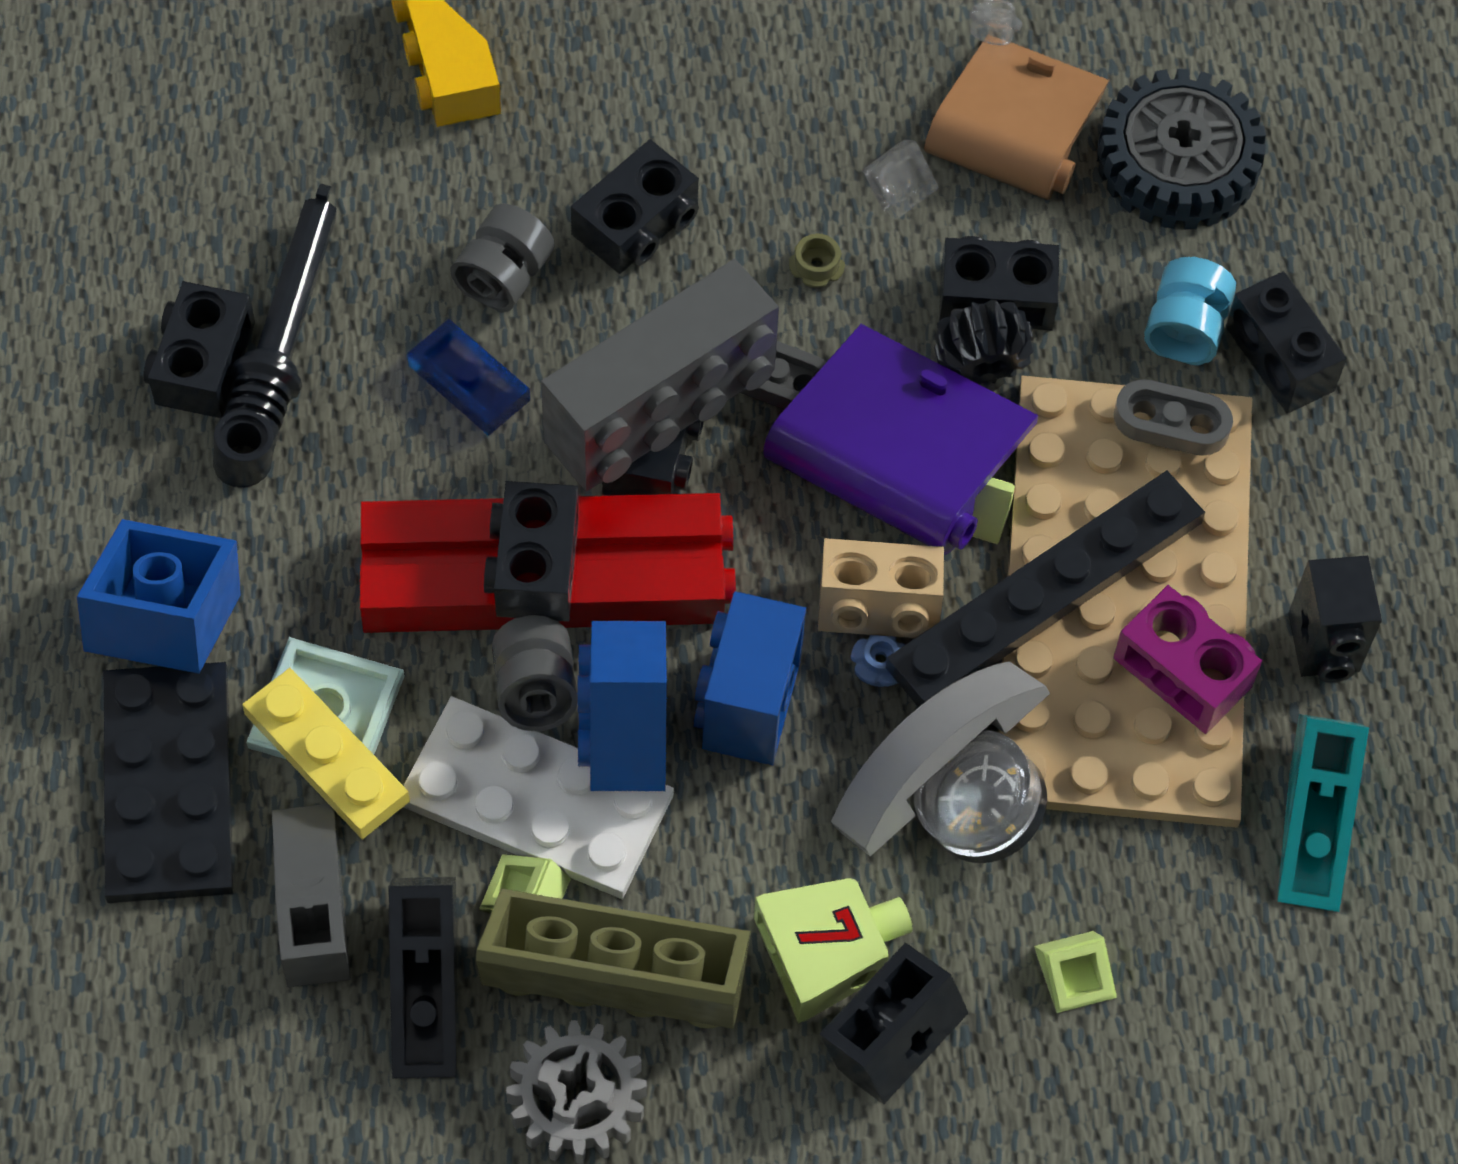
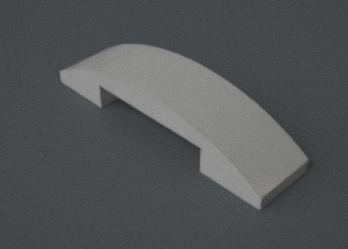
M1008 661L976 671L941 690L905 718L876 748L849 785L831 823L842 835L869 856L873 855L916 816L907 802V799L990 724L1006 734L1050 694L1047 687Z

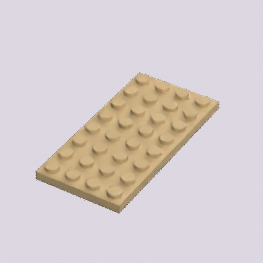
M1021 376L1019 406L1037 414L1038 421L1016 448L1015 489L1012 500L1008 576L1166 470L1205 511L1202 524L1002 658V663L1010 661L1044 684L1050 694L1006 734L998 729L997 742L1006 743L1018 748L1038 767L1047 788L1046 809L1238 828L1241 821L1244 696L1207 734H1204L1115 661L1113 656L1121 630L1167 585H1170L1182 596L1187 595L1196 599L1205 608L1210 619L1228 633H1235L1246 640L1252 397L1212 394L1222 399L1228 405L1232 412L1233 425L1228 441L1220 451L1211 455L1200 456L1135 441L1121 433L1114 421V408L1118 394L1125 385ZM1138 412L1134 414V416L1143 420L1152 419L1148 414L1143 412ZM1202 426L1191 427L1194 432L1209 433ZM1155 632L1162 640L1168 642L1180 641L1177 636L1170 632ZM1202 670L1207 677L1213 680L1227 679L1217 670Z

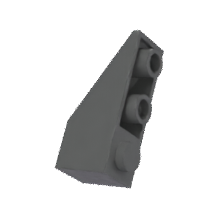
M329 804L272 810L276 911L280 958L287 987L351 980L335 810Z

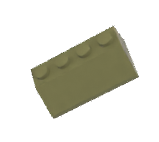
M501 888L477 948L476 964L482 985L500 988L511 995L525 996L536 994L563 999L568 1004L574 1006L599 1005L622 1009L637 1017H653L657 1015L686 1020L700 1028H716L720 1026L734 1029L741 1000L751 931Z

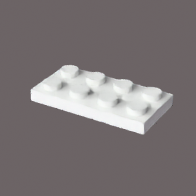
M453 696L450 697L403 785L408 790L410 802L404 808L515 855L552 859L570 878L622 900L674 796V788L666 785L665 791H590V767H578V748L537 731H524L513 727L501 716Z

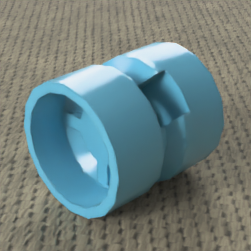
M1180 257L1170 261L1164 269L1157 291V302L1152 307L1145 329L1144 340L1148 347L1159 356L1191 365H1202L1211 362L1217 354L1224 331V320L1228 317L1236 291V281L1232 274L1221 265L1208 259Z

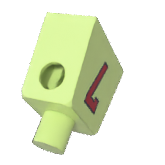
M848 878L771 892L755 898L754 920L798 1023L810 1019L862 989L889 960L884 942L912 933L913 931L908 910L900 897L868 907L859 884L855 879Z

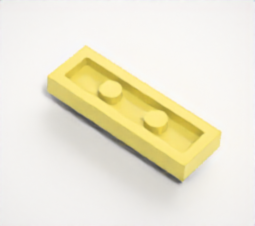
M291 667L242 704L246 717L362 840L410 802L408 790Z

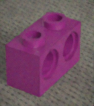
M1167 585L1121 630L1113 656L1115 661L1204 734H1207L1253 687L1262 660L1256 656L1252 646L1243 637L1225 631L1209 618L1205 608L1196 599L1187 595L1182 596L1170 585ZM1155 632H1170L1177 636L1180 641L1168 642L1162 640ZM1202 670H1217L1227 679L1213 680L1207 677Z

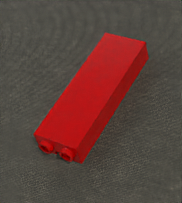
M720 493L579 496V523L569 622H558L565 628L592 627V621H666V625L714 624L717 612L725 611V604H731L733 593L736 591L735 568H724L722 551H733V516L721 515ZM504 498L361 501L362 558L360 565V612L364 633L498 630L504 624L515 619L496 617L495 595L484 593L486 557H497L499 540L490 539L492 503L503 504ZM529 520L522 525L527 528H539L546 523L541 520ZM524 573L515 579L529 583L537 581L541 576L535 573Z

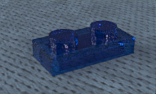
M450 319L446 320L407 353L408 366L488 436L530 401V388Z

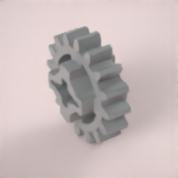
M577 1020L570 1021L568 1035L559 1037L558 1033L551 1026L544 1028L545 1045L540 1047L529 1040L523 1044L524 1056L528 1063L512 1062L510 1065V1076L519 1083L506 1087L507 1103L519 1106L511 1113L512 1124L514 1128H523L530 1125L526 1134L527 1145L531 1149L540 1145L544 1140L549 1142L550 1160L556 1161L564 1149L573 1150L576 1164H583L586 1149L592 1147L605 1159L609 1157L608 1140L614 1137L625 1144L631 1140V1129L626 1120L630 1122H642L644 1106L635 1100L647 1097V1080L634 1078L641 1072L642 1061L639 1055L623 1059L626 1052V1039L621 1035L611 1043H606L604 1041V1025L597 1023L592 1029L590 1036L581 1035ZM571 1056L557 1063L554 1062L563 1057ZM602 1063L613 1072L619 1083L620 1090L615 1089L614 1082L603 1078L600 1072ZM586 1072L587 1091H581L577 1099L572 1100L567 1111L566 1090L572 1091L576 1087L577 1082L581 1083ZM533 1094L539 1095L541 1100L550 1102L553 1108L551 1122L539 1111ZM595 1119L602 1120V1122L595 1126L578 1129L579 1126Z

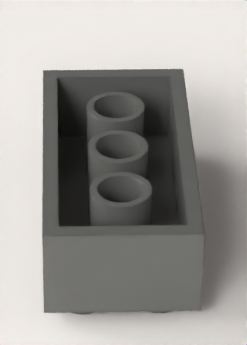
M734 258L541 380L544 443L586 492L601 482L610 483L615 481L628 470L632 462L651 450L653 452L663 450L676 439L680 431L697 420L706 421L711 419L721 411L726 401L745 389L748 391L757 389L770 378L775 370L779 306Z

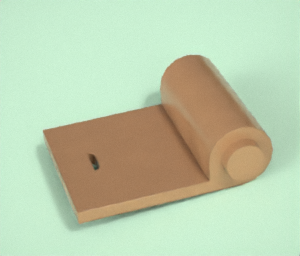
M988 34L937 110L928 131L924 150L929 154L1043 199L1050 200L1054 191L1064 194L1071 181L1076 166L1075 162L1068 160L1071 147L1100 101L1109 80Z

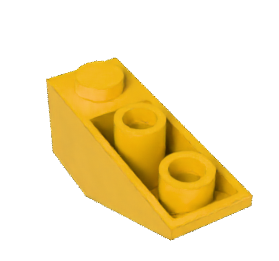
M391 0L396 22L407 21L410 31L409 33L402 34L409 67L419 65L422 76L414 78L420 108L422 111L432 109L436 127L501 114L500 84L487 40L444 0Z

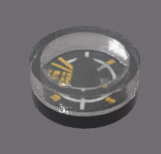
M983 730L914 792V805L918 819L923 827L949 853L967 862L990 863L1011 856L1032 839L1040 827L1046 812L1047 788L1038 767L1013 740L1001 733Z

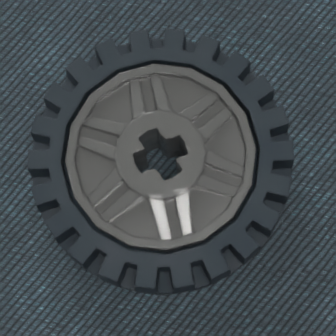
M1179 68L1174 79H1170L1167 69L1155 71L1152 82L1146 75H1143L1134 80L1132 88L1128 85L1124 86L1118 92L1116 100L1112 99L1107 108L1098 140L1097 162H1099V173L1102 181L1108 180L1107 191L1113 198L1120 195V206L1129 213L1136 207L1140 209L1139 219L1151 224L1154 216L1162 218L1161 227L1174 229L1176 221H1183L1184 230L1197 229L1200 220H1204L1208 227L1219 223L1222 214L1228 219L1237 213L1240 204L1244 206L1250 199L1253 189L1255 190L1266 151L1265 127L1259 126L1261 116L1256 107L1248 109L1249 98L1243 92H1239L1231 97L1233 85L1224 79L1214 87L1210 85L1212 74L1200 71L1198 80L1195 81L1190 80V69Z

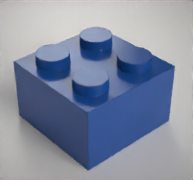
M121 519L77 595L83 651L199 674L241 596L237 541Z
M734 591L729 612H717L710 638V647H713L709 666L703 664L695 693V701H698L694 727L703 729L702 749L774 765L801 662L806 607Z
M592 621L591 644H579L578 767H590V791L666 790V621Z

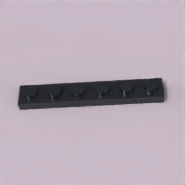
M1166 470L889 655L885 668L915 704L920 707L927 700L956 681L994 665L1202 524L1205 511L1170 472Z

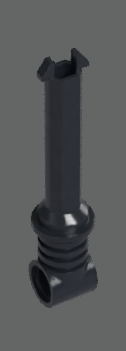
M321 183L316 192V199L305 200L257 349L251 350L234 360L231 367L230 375L234 382L233 389L230 393L224 416L215 427L213 455L215 473L227 485L246 488L258 484L267 476L271 469L272 455L280 433L279 430L284 421L283 418L288 408L287 405L290 400L297 398L301 391V378L298 375L297 367L291 359L336 221L337 208L328 203L332 186ZM244 445L253 448L255 451L243 454L233 451L232 448Z

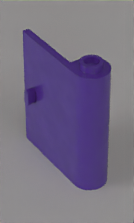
M860 324L775 420L767 435L763 454L766 459L925 545L944 547V555H946L955 547L960 550L963 549L971 540L978 523V519L972 516L976 496L1037 424L1038 415L877 331Z

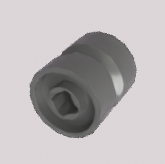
M502 203L496 204L475 232L476 239L468 242L450 267L453 281L466 296L500 313L509 312L515 306L530 284L529 277L535 276L555 248L554 239L550 231L539 219L516 205Z
M538 615L515 618L504 624L494 635L492 643L494 671L497 677V700L501 716L511 726L524 731H544L556 728L568 721L576 711L578 703L576 680L572 669L573 656L568 631L558 621Z

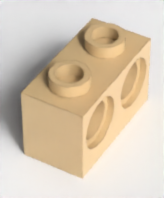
M824 538L818 631L907 638L918 637L939 623L941 619L944 547Z

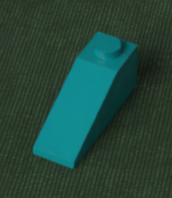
M1299 714L1289 773L1277 902L1340 911L1369 727L1359 723Z

